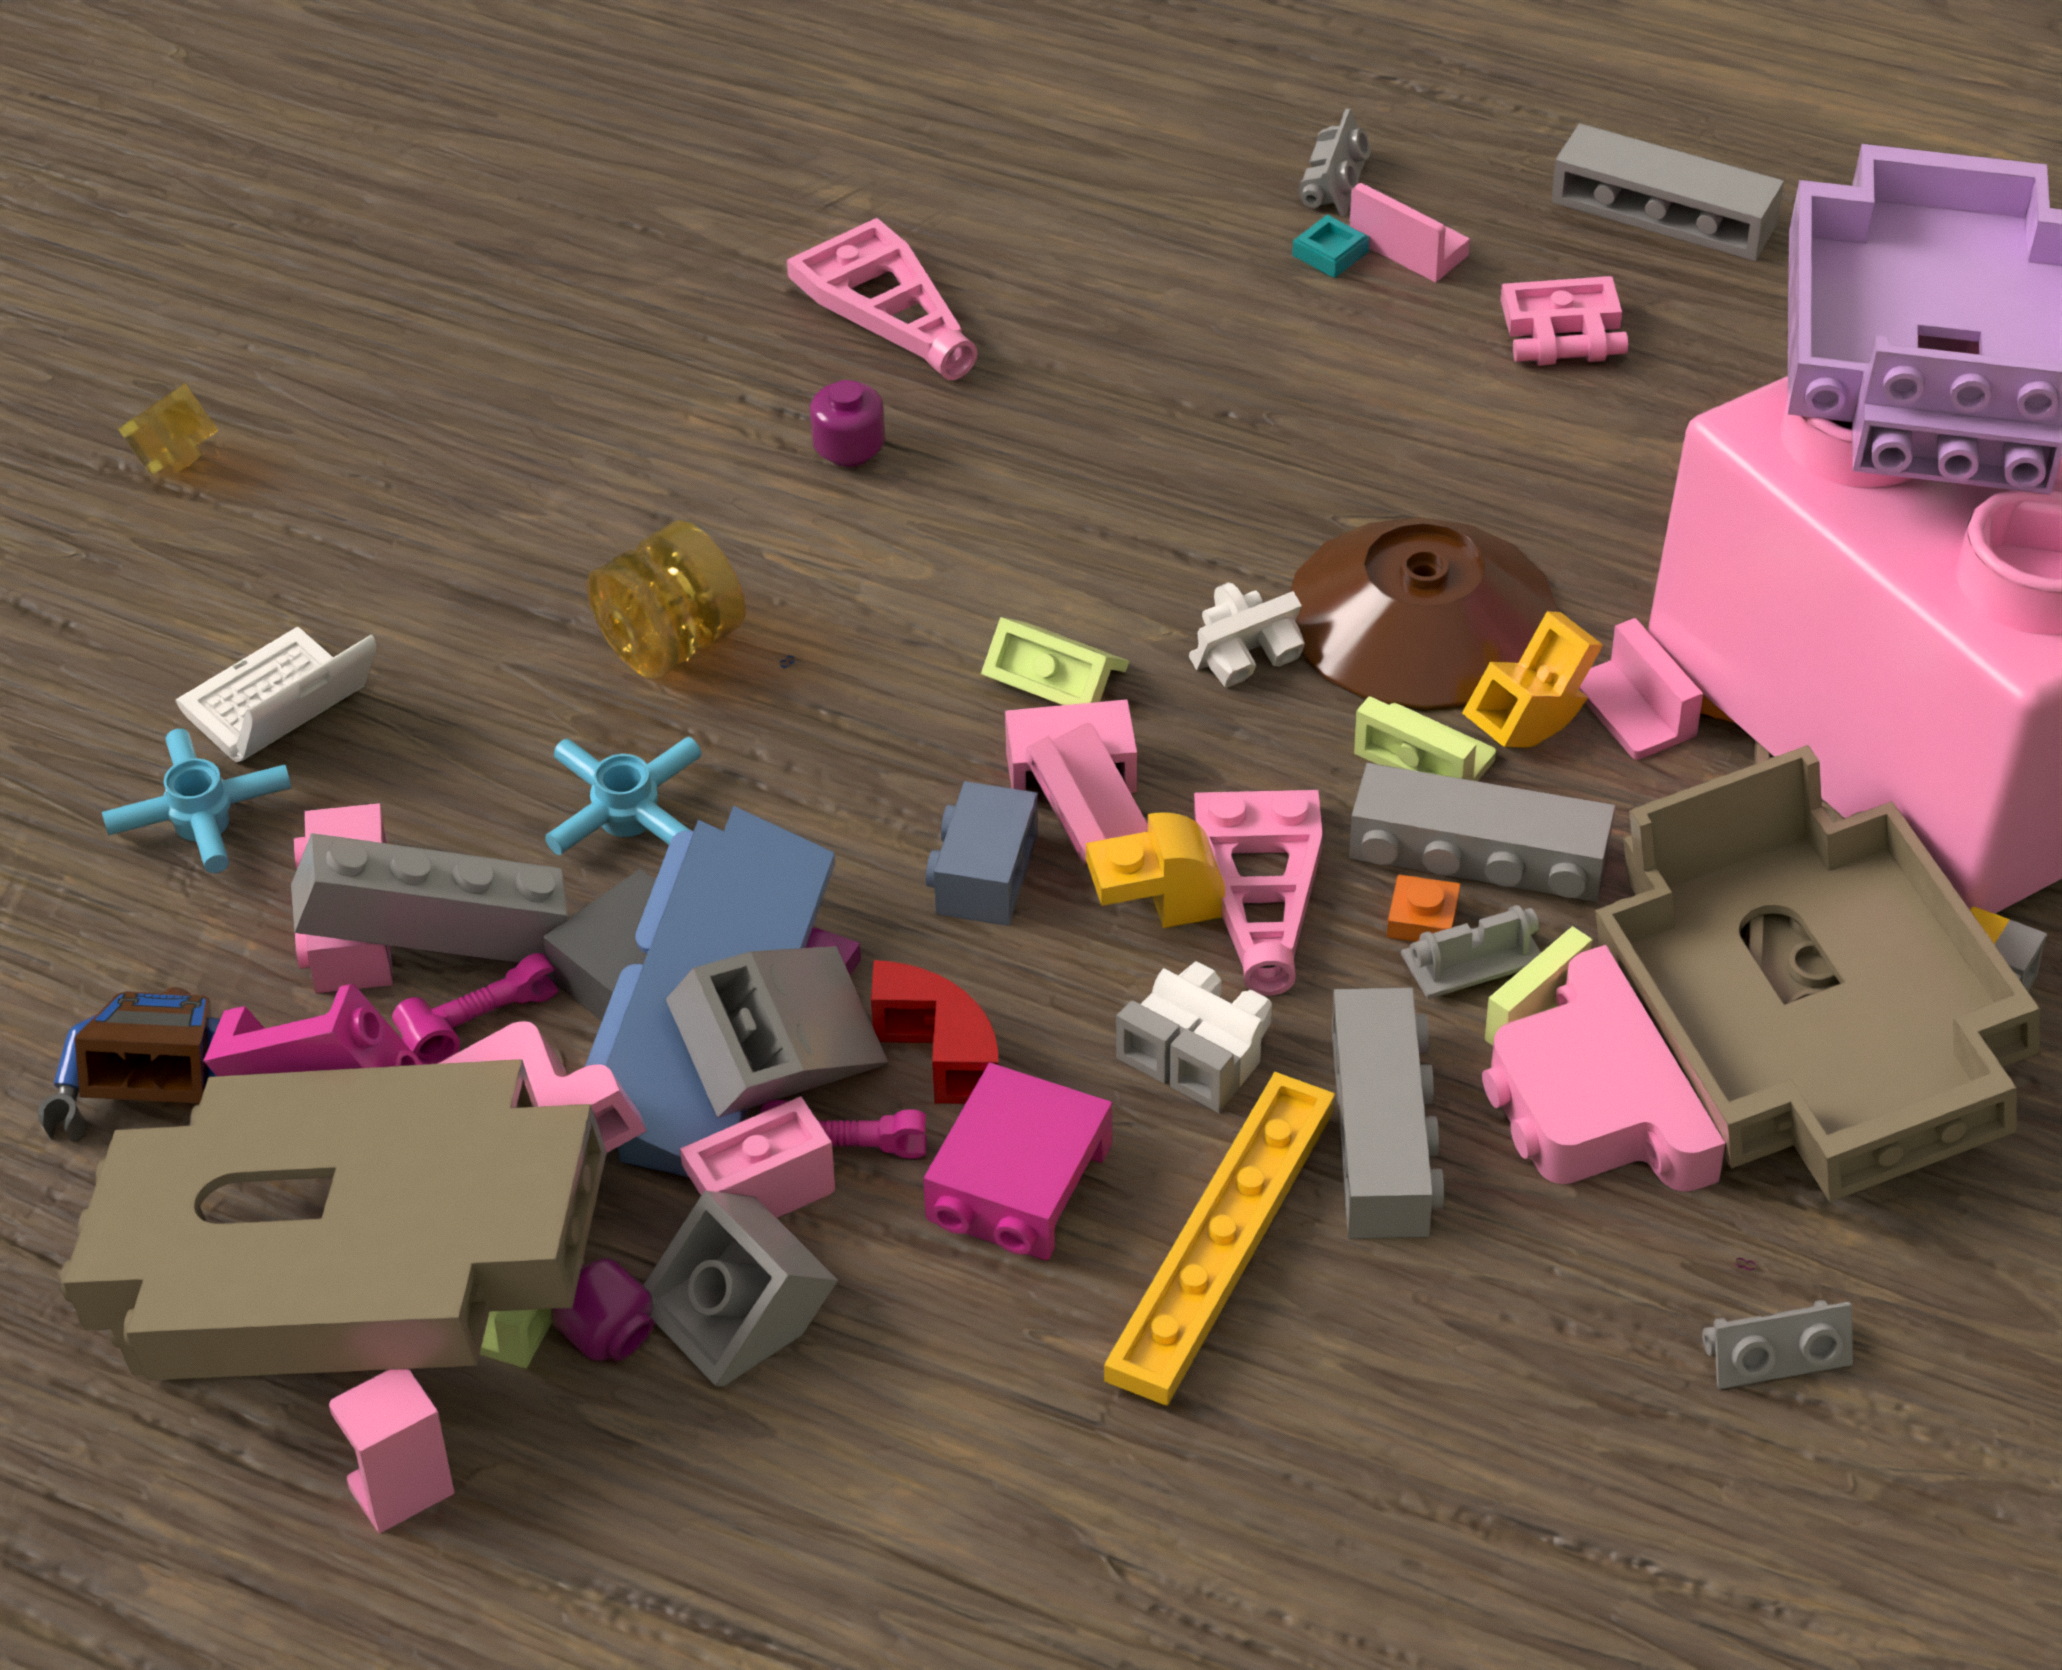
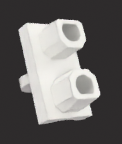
M1233 583L1220 585L1214 592L1215 606L1202 612L1203 621L1206 626L1198 630V648L1190 651L1189 658L1197 671L1209 666L1226 688L1245 681L1253 674L1256 663L1248 650L1258 646H1262L1273 666L1280 667L1295 661L1300 657L1305 646L1299 627L1295 622L1302 605L1294 591L1262 603L1261 596L1257 591L1242 595Z

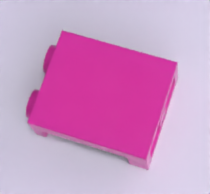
M354 984L339 987L332 1007L327 1014L270 1028H264L246 1006L225 1010L204 1058L205 1064L216 1076L423 1065L415 1053Z
M989 1062L923 1178L926 1219L938 1224L948 1232L955 1234L965 1233L998 1244L1014 1254H1028L1043 1260H1049L1055 1249L1056 1223L1089 1161L1093 1160L1103 1163L1112 1146V1102Z

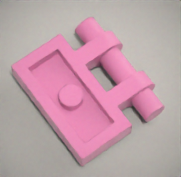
M1612 276L1502 284L1501 304L1510 337H1533L1529 339H1515L1513 341L1515 362L1536 361L1538 366L1555 365L1557 359L1586 357L1587 362L1605 361L1607 355L1628 353V337L1626 332L1605 333V330L1621 328L1622 309ZM1582 332V335L1555 337L1557 333Z

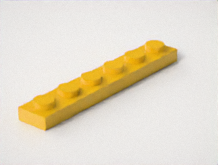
M1277 1072L1273 1073L1104 1364V1382L1168 1406L1335 1111L1336 1093Z

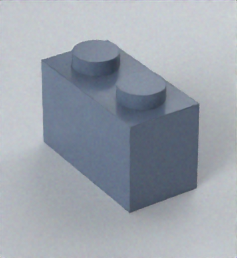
M967 781L963 782L956 806L948 804L944 810L941 824V841L943 842L941 851L933 849L927 863L926 886L935 888L936 914L1010 926L1038 838L1037 792Z

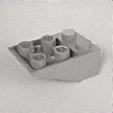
M836 946L750 951L693 968L666 998L717 1118L873 1070L888 1063L887 1057Z

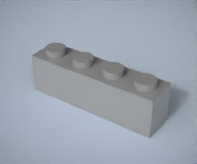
M1579 123L1555 160L1551 203L1756 261L1778 225L1784 181Z
M1366 763L1351 816L1349 859L1598 902L1610 851L1615 805Z
M315 833L310 835L291 883L294 933L520 962L525 957L535 953H543L546 956L543 936L562 924L568 916L562 870L558 867Z
M1413 988L1334 989L1332 1043L1348 1239L1429 1237L1431 1211L1443 1209L1444 1206L1442 1169H1430L1429 1156H1438L1437 1116H1425L1424 1104H1433V1069L1431 1064L1420 1065L1419 1057L1421 1053H1428L1427 1014H1415Z

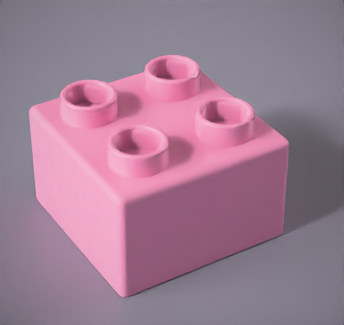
M1918 335V348L1979 355V342ZM1788 376L1697 415L1689 422L1685 433L1648 625V632L1713 704L1770 754L1778 756L1809 745L1820 761L1821 798L1842 817L1848 818L1855 813L1867 811L1893 801L1969 910H1971L1972 906L1996 914L2062 879V456L2051 494L1853 471L1852 422L1788 415Z

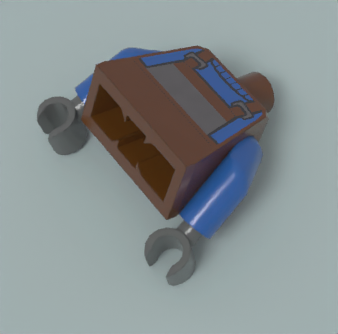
M178 987L168 988L162 993L126 991L117 994L97 1015L74 1025L66 1036L53 1083L55 1087L59 1088L58 1093L47 1097L38 1107V1118L49 1139L53 1138L55 1127L64 1119L65 1132L71 1142L79 1141L85 1134L87 1124L76 1104L78 1093L83 1098L200 1104L208 1077H217L204 1062L220 1022L219 1018H212L210 999L204 995H191L190 992Z

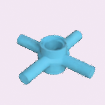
M174 729L165 738L173 766L165 774V792L163 796L103 811L102 816L107 834L110 836L171 820L179 836L186 840L197 842L205 870L210 873H219L224 871L229 865L221 833L225 831L230 821L228 811L230 805L290 789L291 783L287 768L284 764L223 780L218 767L214 763L197 758L189 732L185 729Z
M686 737L648 764L641 758L631 754L612 755L600 762L571 739L562 740L554 750V758L592 786L590 791L591 804L545 835L547 845L556 855H561L600 827L607 833L618 837L636 836L648 829L669 845L675 834L690 829L657 805V787L699 759L702 755L700 747L692 738Z

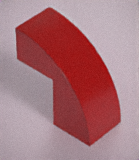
M874 960L871 1013L872 1026L879 1042L933 1043L934 1104H966L989 1062L999 1065L996 1036L984 1011L963 989L936 973L909 964Z

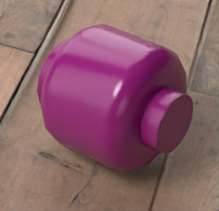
M840 380L825 386L814 395L809 407L813 447L821 457L839 466L852 467L863 464L881 450L885 441L884 408L882 398L875 389L861 382Z
M601 1258L586 1266L582 1263L573 1307L551 1310V1319L554 1327L585 1357L593 1361H604L611 1357L616 1361L626 1359L648 1338L655 1324L654 1319L650 1316L653 1309L651 1293L618 1262L608 1258Z

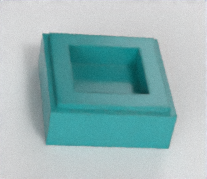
M1326 215L1293 240L1292 256L1336 278L1369 252L1370 237Z

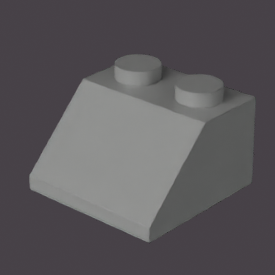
M705 1190L643 1286L652 1295L653 1309L650 1316L654 1319V1322L715 1386H725L802 1336L838 1282V1279L756 1197Z

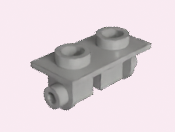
M1350 108L1345 109L1339 126H1330L1318 134L1316 145L1309 161L1312 167L1306 169L1303 180L1298 188V194L1305 206L1316 208L1320 205L1335 203L1341 217L1346 216L1351 202V190L1358 185L1364 163L1370 156L1368 135L1363 128L1358 127Z
M1519 905L1509 907L1506 912L1479 919V926L1477 928L1470 929L1466 923L1436 933L1429 931L1421 933L1419 941L1411 943L1410 948L1401 950V955L1426 998L1431 999L1522 970L1541 953L1531 937V934L1539 932L1538 918L1532 908L1522 910Z
M1819 1300L1814 1302L1813 1307L1774 1313V1315L1765 1317L1757 1316L1729 1322L1725 1318L1715 1319L1713 1327L1703 1328L1702 1337L1706 1353L1709 1356L1716 1355L1717 1387L1724 1389L1853 1365L1852 1304L1850 1302L1828 1305L1825 1300Z

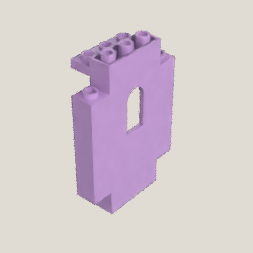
M1861 144L1852 186L1799 180L1789 228L1787 414L1852 422L1853 471L2044 494L2052 493L2062 456V209L2050 208L2047 164ZM1918 335L1979 342V355L1918 348Z

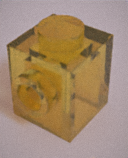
M186 383L118 428L151 476L168 465L175 474L204 455L198 445L219 431Z

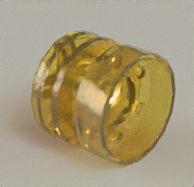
M683 520L669 523L639 542L636 551H625L614 557L613 561L591 571L586 583L589 605L596 623L609 645L624 663L638 674L651 679L664 676L675 669L677 664L692 658L697 647L701 649L708 647L742 626L746 616L744 594L737 575L726 556L706 533L693 523Z

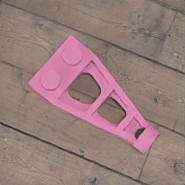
M878 218L787 259L788 277L818 304L919 355L945 379H959L966 375L975 364L977 359L975 344L962 334L961 327L908 243ZM888 271L892 272L900 283V286L872 299L851 290ZM917 303L928 313V315L909 324L892 316Z
M1319 790L1194 793L1195 821L1202 826L1208 836L1224 880L1225 897L1222 898L1221 915L1242 963L1244 983L1249 990L1251 989L1263 996L1282 994L1295 983L1294 957L1322 853L1323 834ZM1287 852L1289 854L1286 871L1283 876L1241 877L1231 857L1232 854ZM1285 902L1283 922H1247L1243 903ZM1275 965L1273 968H1263L1262 966Z

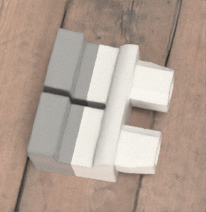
M1197 961L1179 975L1163 969L1155 980L1152 993L1141 1004L1131 1000L1116 1015V1058L1163 1084L1170 1079L1171 1088L1220 1113L1260 1063L1261 1038L1271 1024L1272 1003L1268 998L1251 989L1243 991L1232 1004L1219 997L1221 995L1222 980L1214 970Z

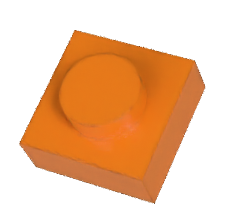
M1398 874L1388 918L1387 938L1417 942L1420 939L1421 933L1428 931L1436 933L1453 928L1459 904L1461 883Z

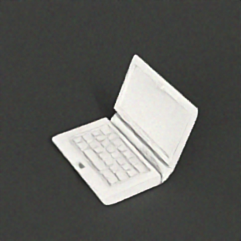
M296 627L177 698L176 703L182 713L233 761L240 762L364 687L376 652L375 638L373 635H369L335 657H332L302 629Z

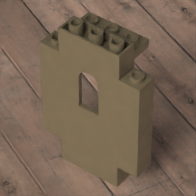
M1809 745L1629 810L1632 835L1623 838L1627 881L1635 896L1618 900L1611 905L1595 910L1599 947L1603 945L1608 947L1726 1143L1724 1157L1731 1169L1794 1145L1829 1202L2017 1132V1087L2003 1067L2040 1053V1008L1893 801L1867 811L1855 813L1848 818L1833 823L1822 807L1820 761ZM1765 914H1783L1795 919L1804 928L1840 984L1784 1005L1740 936L1743 927L1750 920Z
M522 1059L208 1077L200 1105H196L191 1112L190 1126L114 1131L106 1157L101 1159L97 1165L96 1187L89 1207L84 1209L80 1215L79 1237L71 1260H67L62 1267V1293L67 1302H72L84 1330L109 1329L111 1342L114 1347L120 1348L132 1376L145 1375L147 1380L477 1366L490 1311L573 1307L607 1152L591 1104L538 1107ZM333 1177L322 1219L214 1224L206 1222L200 1207L206 1197L213 1191L231 1183Z

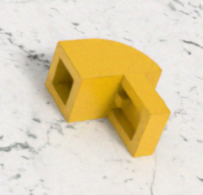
M1547 611L1519 663H1489L1462 714L1503 747L1536 746L1562 730L1576 716L1588 699V696L1581 692L1579 688L1603 644L1563 613Z
M1175 813L1148 814L1147 832L1086 843V861L1101 906L1153 897L1163 928L1222 917V898L1225 897L1224 880L1205 830L1193 819Z

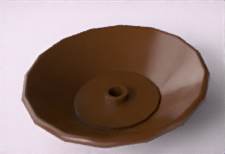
M1423 517L1367 523L1325 542L1295 572L1290 592L1294 591L1302 605L1295 621L1305 643L1301 654L1326 681L1365 700L1370 696L1388 705L1397 703L1406 708L1422 711L1466 706L1489 663H1519L1546 612H1558L1547 577L1515 545L1470 524Z

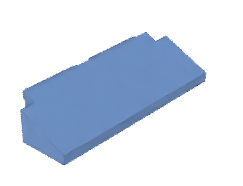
M735 806L731 810L724 831L698 820L694 831L684 830L673 836L635 934L638 948L642 952L647 953L643 965L632 964L621 971L585 1067L604 1065L612 1071L638 1109L646 1127V1132L617 1147L620 1162L689 1177L682 1166L680 1148L745 1120L748 1109L717 1118L666 998L695 967L750 951L806 948L836 864L833 851Z

